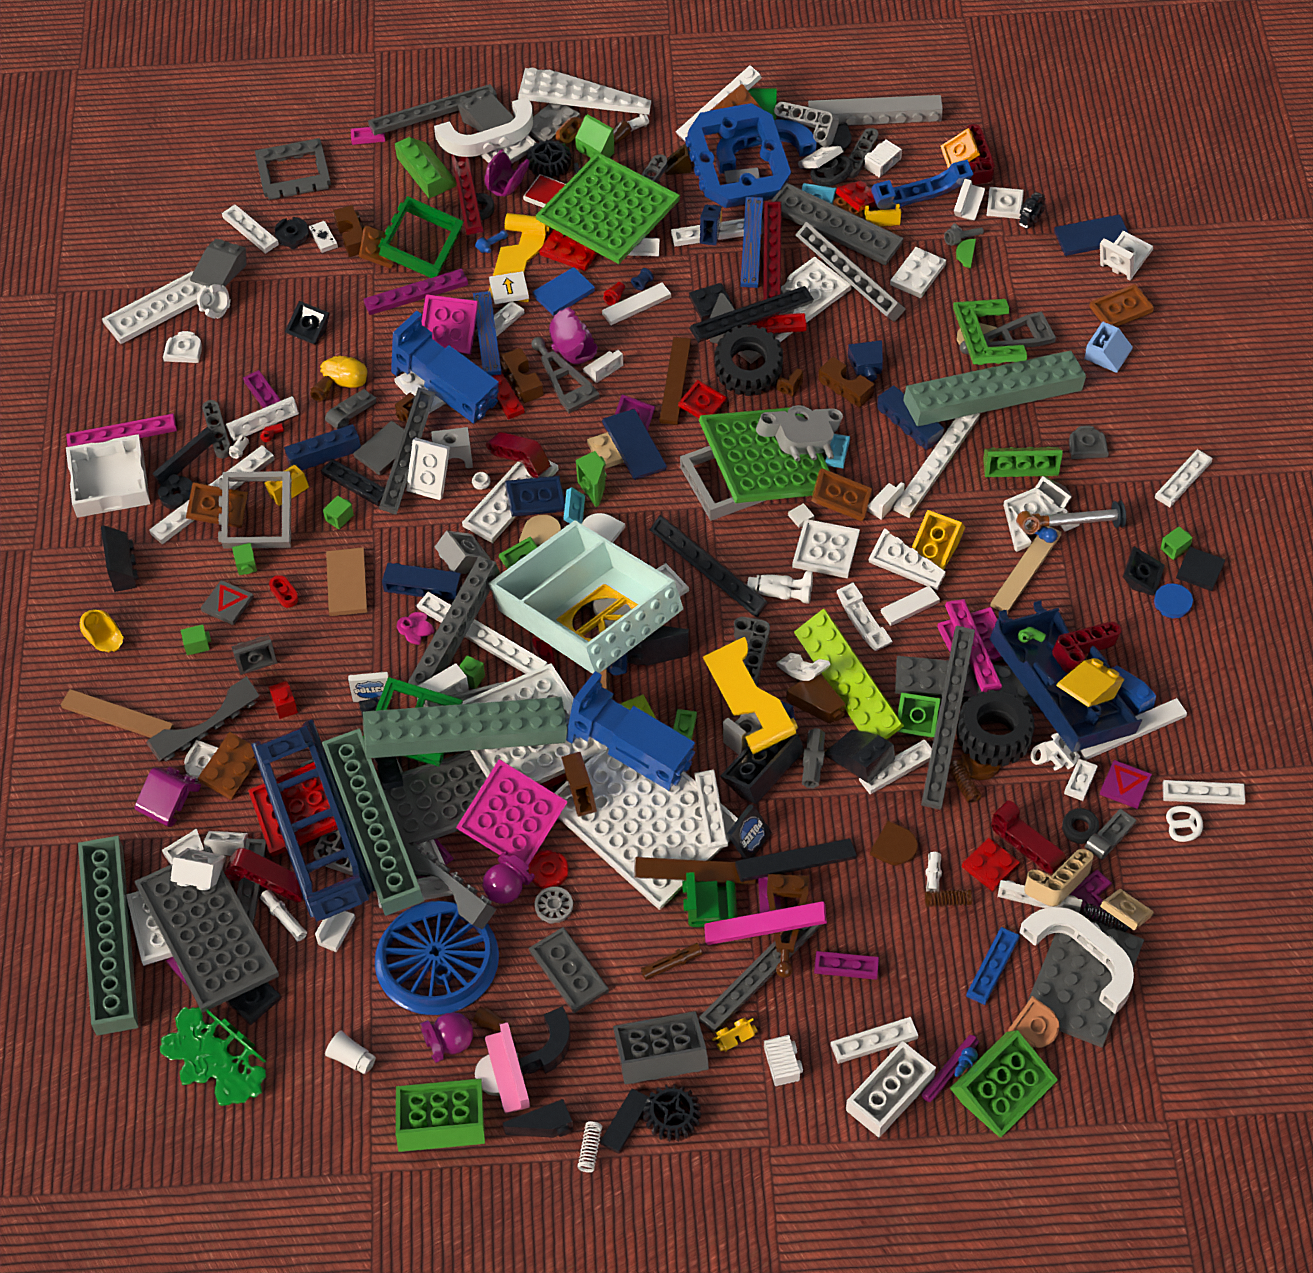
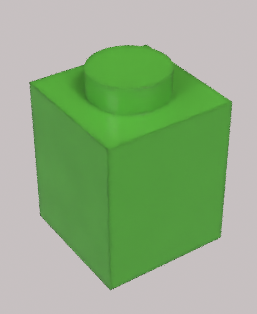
M339 496L334 498L323 509L325 521L337 529H340L354 516L351 502Z
M1179 526L1163 537L1160 549L1171 559L1175 560L1188 551L1193 538Z
M251 543L232 547L238 574L243 575L256 572L257 567Z
M203 624L181 629L187 655L210 650L208 645L209 642H212L209 631L205 632Z
M466 656L459 667L467 676L468 687L476 689L485 677L484 664Z

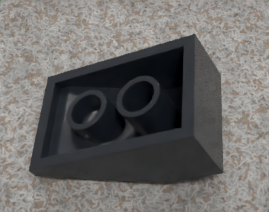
M661 626L628 651V663L648 666L688 657L689 629Z
M852 729L824 752L827 757L867 783L895 761L894 746L891 742L880 735Z

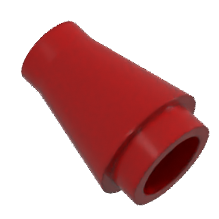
M617 282L607 289L603 296L605 303L608 305L618 303L625 285L622 282Z

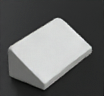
M209 831L204 840V849L210 847L215 854L231 856L237 849L245 848L248 834Z

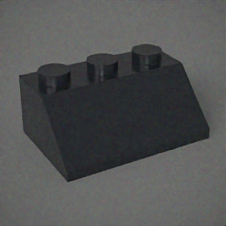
M105 525L101 526L106 568L114 592L137 588L136 580H139L137 569H134V565H137L135 554H132V550H135L133 540H129L127 532Z

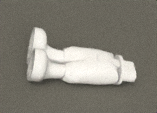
M806 571L804 577L798 580H793L790 576L757 575V578L749 577L747 585L758 594L784 600L795 598L809 604L813 584V571Z

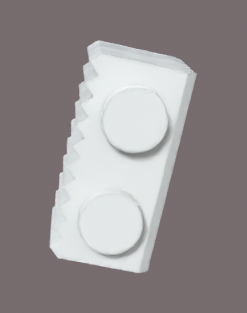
M885 139L883 143H879L872 153L866 154L864 168L879 178L901 160L902 149Z
M789 1035L765 1040L764 1050L774 1085L798 1082L800 1080V1073H803L801 1061H796L795 1058L797 1053L795 1041H791Z

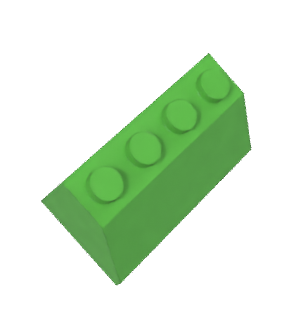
M408 137L395 143L397 159L429 199L457 186L455 178L426 142Z
M1059 447L985 448L983 458L985 477L1059 476L1063 452Z

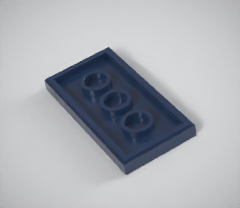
M1120 214L1054 227V233L1065 256L1098 250L1103 239L1115 243L1123 231L1128 233Z
M635 409L603 418L602 423L634 480L667 469V465Z

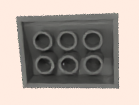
M696 1011L613 1026L624 1084H635L642 1081L657 1080L659 1078L709 1069L707 1050Z

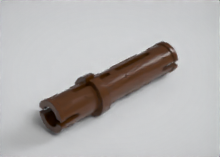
M695 943L685 949L675 950L676 953L641 967L640 970L644 979L648 980L677 965H685L686 961L699 955L701 956L700 946L698 943Z

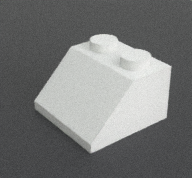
M186 848L173 859L171 881L177 882V885L180 886L193 885L197 886L199 890H209L217 884L226 856Z

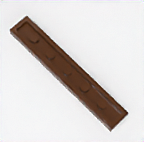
M673 337L660 414L661 424L678 425L680 413L678 403L683 395L691 338Z
M635 857L634 878L686 881V873L694 872L695 882L717 881V883H726V881H733L735 884H755V879L740 882L735 862Z

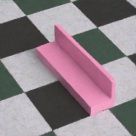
M508 1022L500 1024V1033L485 1037L504 1113L506 1114L530 1108Z

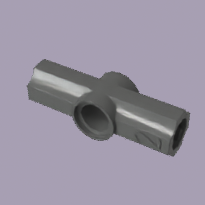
M817 728L809 730L807 747L804 750L802 785L807 788L819 787L821 768H823L825 732Z

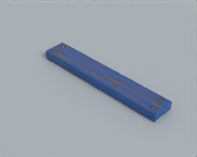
M746 197L740 287L758 288L763 198Z
M490 291L473 293L474 301L479 302L476 321L482 367L490 376L500 375L501 367Z

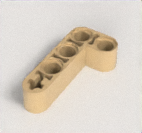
M1086 849L1077 850L1052 876L1040 870H1030L1027 874L1024 892L1048 906L1055 907L1060 905L1089 875L1094 857L1092 852Z

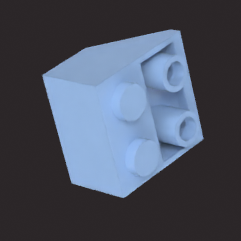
M1102 322L1087 344L1084 359L1117 373L1133 347L1119 328Z

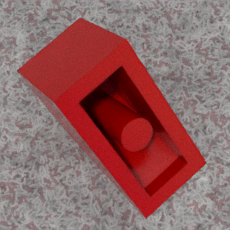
M287 681L268 687L279 719L298 713Z

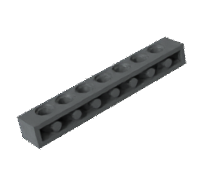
M481 556L478 557L409 679V684L418 686L447 669L491 590L489 582L500 574L496 562Z

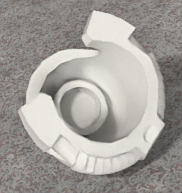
M213 284L210 287L205 285L197 295L199 310L205 312L210 318H221L230 306L231 299H229L227 288L223 285Z

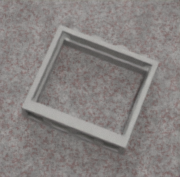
M707 446L680 456V468L710 521L763 502L735 503L733 497L714 503L694 468L697 464L715 458L711 447Z
M290 471L223 472V478L219 479V488L222 490V496H219V507H222V514H219V525H222V531L218 532V541L222 543L224 549L251 543L252 548H291L292 477ZM282 481V537H228L229 482Z

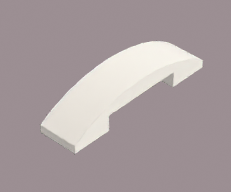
M851 583L838 589V597L847 615L867 644L875 651L892 644L893 641L885 629L879 627L863 603V596L855 584Z
M794 653L788 654L776 663L785 673L803 681L813 679L831 665L829 661L818 659L814 663L804 662L801 655Z

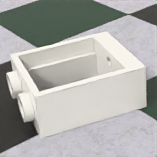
M457 664L418 685L419 687L448 696L469 691L467 676ZM425 701V704H424L423 707H433V706H443V705H439V704H436V703H433V702H430V701Z

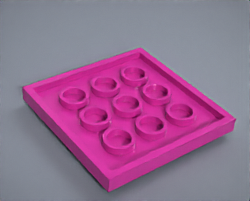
M499 759L456 828L495 853L501 855L507 851L508 856L511 857L514 854L525 864L529 865L568 801Z

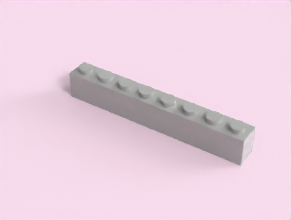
M941 95L808 101L809 108L828 111L838 119V125L847 123V125L942 121Z
M808 222L798 231L796 236L885 316L895 322L904 312L905 307Z

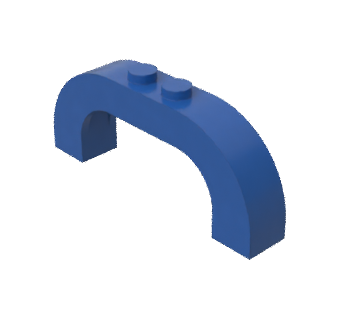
M774 120L780 140L794 145L800 157L810 155L816 151V141L812 132L807 127L791 120ZM757 126L737 129L732 138L725 139L722 137L716 151V164L719 174H723L724 171L736 170L734 154L737 151L762 145Z
M968 159L952 163L946 171L934 177L898 187H893L891 181L888 180L874 184L871 191L879 209H894L896 204H900V207L946 194L963 185L964 179L969 180L973 176V172Z

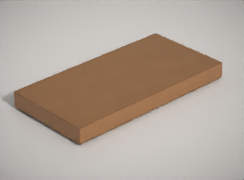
M364 548L326 551L329 615L367 613Z

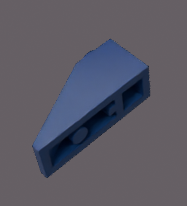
M1117 665L1111 668L1119 672V676L1124 678L1117 693L1136 716L1153 709L1156 695L1145 682Z

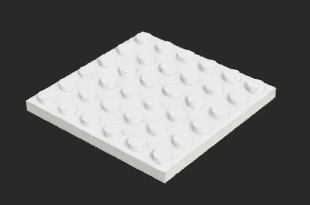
M548 664L464 700L463 704L562 697L568 729L574 698L553 665ZM576 738L572 744L566 741L559 744L470 751L486 777L489 776L500 759L541 784L565 773L561 759L562 756L581 752L585 764L604 745L593 738H590L588 742L582 738Z

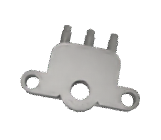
M796 405L792 406L788 413L786 411L762 413L756 427V432L763 437L775 436L781 450L792 455L795 461L800 460V454H809L812 460H816V453L824 452L829 459H833L834 455L830 444L834 432L838 430L843 414L837 409H815L812 411L805 406ZM796 414H803L808 418V420L804 417L797 416Z

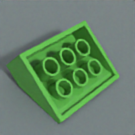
M1016 1030L1006 1032L950 1089L968 1110L998 1137H1002L1058 1079L1021 1033Z
M482 1079L396 1086V1139L398 1152L485 1144Z

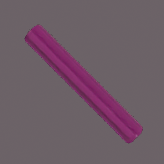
M969 1035L923 1091L921 1096L925 1101L932 1102L955 1074L962 1050L967 1047L975 1049L979 1044L976 1036Z

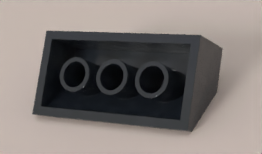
M795 734L754 755L749 746H747L720 775L721 779L742 799L757 804L804 752L799 735Z

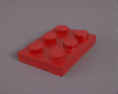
M555 229L539 250L541 256L583 271L587 270L598 254Z

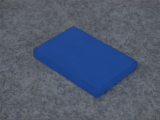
M573 267L534 290L532 294L540 304L555 316L560 310L570 307L595 292V287Z

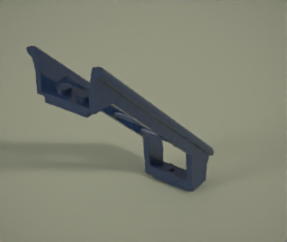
M314 719L306 721L299 729L261 744L259 741L252 743L251 746L310 917H315L316 922L322 919L325 920L369 900V895L375 891V887ZM309 747L316 768L277 783L270 763ZM319 776L330 808L292 824L281 791ZM334 816L345 849L306 865L295 832ZM348 857L352 866L353 876L314 892L309 873Z

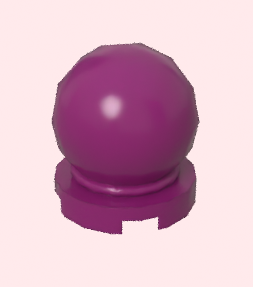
M507 851L499 856V864L487 870L483 877L482 886L485 894L490 900L498 904L514 901L522 891V884L529 885L534 879V874L527 872L528 865L514 854L511 857L508 856Z
M444 1013L437 1018L434 1025L430 1024L428 1020L420 1023L427 1047L431 1046L433 1052L431 1057L435 1063L444 1060V1053L454 1055L463 1052L469 1047L473 1039L471 1022L467 1017L459 1013Z

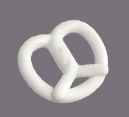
M1176 806L1171 808L1166 814L1167 822L1170 825L1169 834L1172 839L1179 842H1187L1201 835L1203 820L1195 809L1188 806ZM1177 812L1191 814L1189 819L1175 821L1172 818L1173 814ZM1190 827L1193 831L1192 834L1180 836L1175 833L1176 828Z

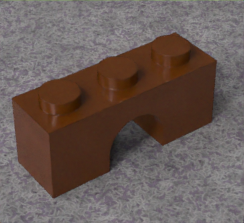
M353 205L333 210L338 231L343 233V242L348 257L359 255L364 229L363 223H359L361 221L359 212L354 210Z
M522 348L501 355V369L503 373H507L510 385H514L515 393L518 398L521 397L523 403L544 396L543 385L535 372L528 375L523 374L529 371V364Z
M832 357L819 368L818 380L823 385L834 390L836 394L843 396L851 404L860 408L873 396L874 383L862 375L854 380L844 379L846 377L847 365Z

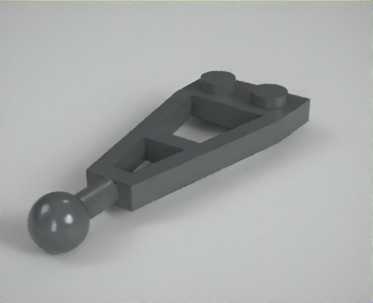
M1042 311L1025 315L983 334L988 347L1014 345L1037 347L1054 343L1056 339ZM1027 324L1034 338L1013 340L1009 331ZM1000 335H1002V337H1003V339H1004V341H996V342H990V341H989V340L994 339V338H996V337H998V336H1000ZM964 340L960 344V351L963 354H969Z
M535 337L532 340V348L540 351L543 355L541 356V361L560 403L568 413L600 399L597 390L584 376L556 352L552 351L549 353L543 338ZM552 360L561 367L554 372L549 363ZM569 374L582 386L564 395L557 379Z

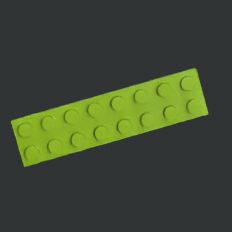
M824 608L794 631L813 662L818 659L830 662L829 668L821 674L845 702V710L859 731L877 734L887 740L904 727L902 721Z

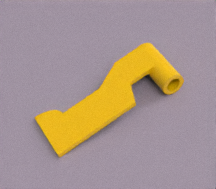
M507 213L505 217V230L522 232L519 245L500 248L493 276L522 271L524 273L527 262L539 253L545 242L547 231L550 232L551 227L536 220V216ZM490 286L489 291H490V293H491V298H493L492 291H491V286ZM529 299L519 300V301L529 302Z
M743 637L703 656V659L733 715L755 713L761 723L762 729L745 736L747 744L754 755L797 734L796 729H798L794 718H789L778 698L759 689L755 685L742 661L748 654L747 640Z

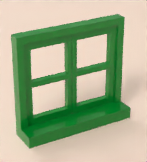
M388 677L376 711L388 709L394 691L417 697L418 701L415 708L423 707L425 701L446 706L463 704V700ZM445 752L405 755V757L440 767Z

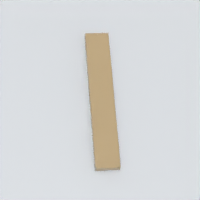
M1056 530L1058 537L1053 543H1047L1040 539L1039 535L1036 536L992 600L991 607L999 611L1007 610V614L1009 613L1060 538L1062 532Z

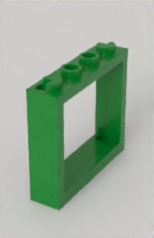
M407 196L404 203L401 202L399 204L398 214L395 213L391 220L392 226L388 225L385 231L386 237L381 238L378 245L381 248L379 255L429 278L439 275L451 252L464 221ZM407 212L451 231L434 265L390 246Z

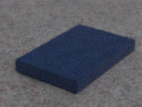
M559 476L505 481L512 517L564 512L565 500Z

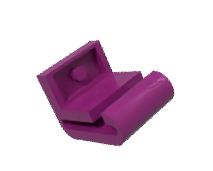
M171 766L168 768L154 767L149 772L135 804V810L167 827H172L177 821L173 817L175 810L181 811L189 791L199 792L201 784L195 782L196 778L193 776L179 774L180 770Z

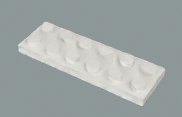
M192 271L102 318L103 323L117 341L123 344L196 305L197 295L204 285L190 281V277L193 274Z
M549 461L551 467L538 478L553 476L559 470L558 465ZM517 462L462 522L464 528L491 543L500 536L517 517L511 516L505 481L533 478L527 472L523 463Z

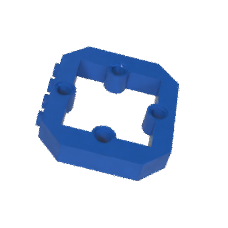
M752 103L700 112L689 128L687 137H685L686 146L690 148V159L695 164V175L699 177L700 190H703L705 197L725 208L745 205L746 197L763 198V201L771 200L789 180L791 170L773 116ZM757 126L762 140L760 157L764 161L769 162L773 176L756 179L752 174L744 173L740 176L739 182L720 185L713 165L714 155L709 151L704 135L719 133L721 137L729 139L734 136L737 129Z

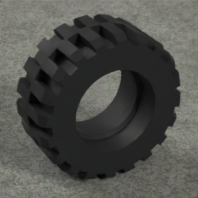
M747 324L741 325V328L736 326L732 328L731 333L727 331L723 334V338H720L718 341V346L715 349V372L717 377H719L720 383L722 385L726 384V389L729 391L735 390V394L738 395L746 393L745 396H751V393L759 395L762 390L764 392L770 390V386H774L781 375L783 349L781 348L780 341L775 339V335L772 332L767 333L766 328L762 327L759 329L757 325L747 327ZM751 350L761 354L766 362L758 369L743 370L733 363L732 358L741 351Z
M988 690L987 693L983 691L977 693V696H971L968 702L963 704L956 730L957 741L965 754H970L971 759L975 761L977 759L984 765L988 762V764L995 767L998 764L1006 766L1009 765V762L1015 763L1019 761V758L1024 757L1027 750H1029L1035 727L1034 716L1031 714L1032 711L1029 706H1025V702L1022 699L1018 700L1016 695L1012 693L1009 695L1001 690L999 692ZM995 721L1006 725L1012 732L1005 735H994L983 730L980 724Z

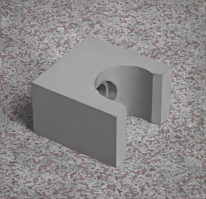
M468 427L431 432L432 442L450 447L448 459L460 458L465 461L466 468H473Z
M742 714L735 722L729 718L723 721V743L738 755L748 746L745 736L762 729L756 714Z

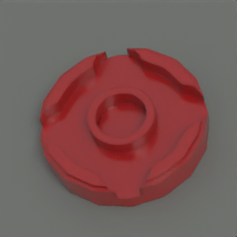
M553 850L537 853L528 865V873L534 874L532 882L540 888L558 887L568 877L569 868L567 860L562 854L553 852Z

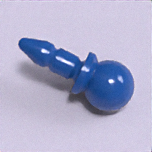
M1042 527L1035 533L1047 543L1055 542L1058 537L1057 531L1053 528Z
M967 1047L962 1050L961 1056L958 1059L959 1064L955 1069V1077L962 1075L966 1068H970L977 1061L978 1053L974 1048Z

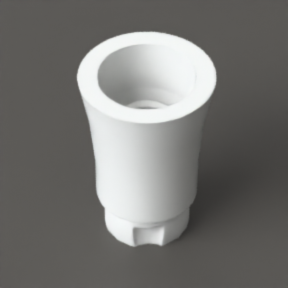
M342 1030L332 1038L325 1052V1056L335 1059L363 1074H367L371 1070L376 1059L373 1054L353 1041Z

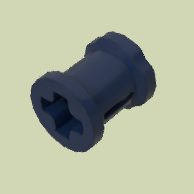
M642 268L640 274L631 279V283L634 288L642 291L648 282L653 281L654 276L649 269Z

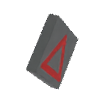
M221 580L201 606V611L234 625L254 596L248 591Z

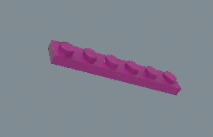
M459 269L364 298V304L369 315H373L425 299L426 295L435 296L467 286L468 280L463 270Z

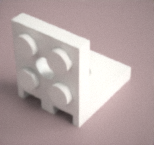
M1123 231L1115 243L1106 239L1101 241L1100 265L1104 267L1106 264L1112 267V272L1116 274L1121 272L1127 275L1128 280H1131L1152 252L1153 246Z

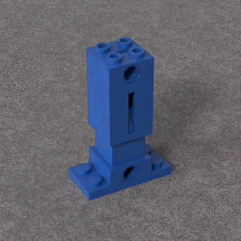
M416 310L393 332L391 373L395 376L401 372L409 374L412 371L425 381L424 387L435 392L438 398L473 424L478 419L481 420L485 416L486 411L489 408L492 409L497 404L499 382L450 345L444 348L432 339V332L422 325V314Z
M595 671L573 699L566 741L572 744L576 738H582L587 742L590 738H593L609 748L608 755L669 791L673 785L677 786L682 778L681 773L683 771L687 772L692 764L691 759L695 754L693 750L695 742L637 707L633 706L629 710L612 700L613 693L602 687L600 683L602 675Z

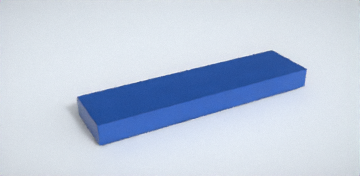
M1003 927L1000 928L967 991L966 997L986 1005L1020 935Z

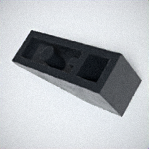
M563 1099L503 1122L505 1135L554 1138L556 1136H565L574 1130L572 1119Z

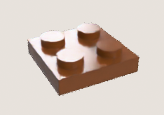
M366 225L363 229L359 257L391 269L394 261L379 255L381 248L378 245L381 238L386 237L385 232ZM394 236L390 246L396 248L397 236Z

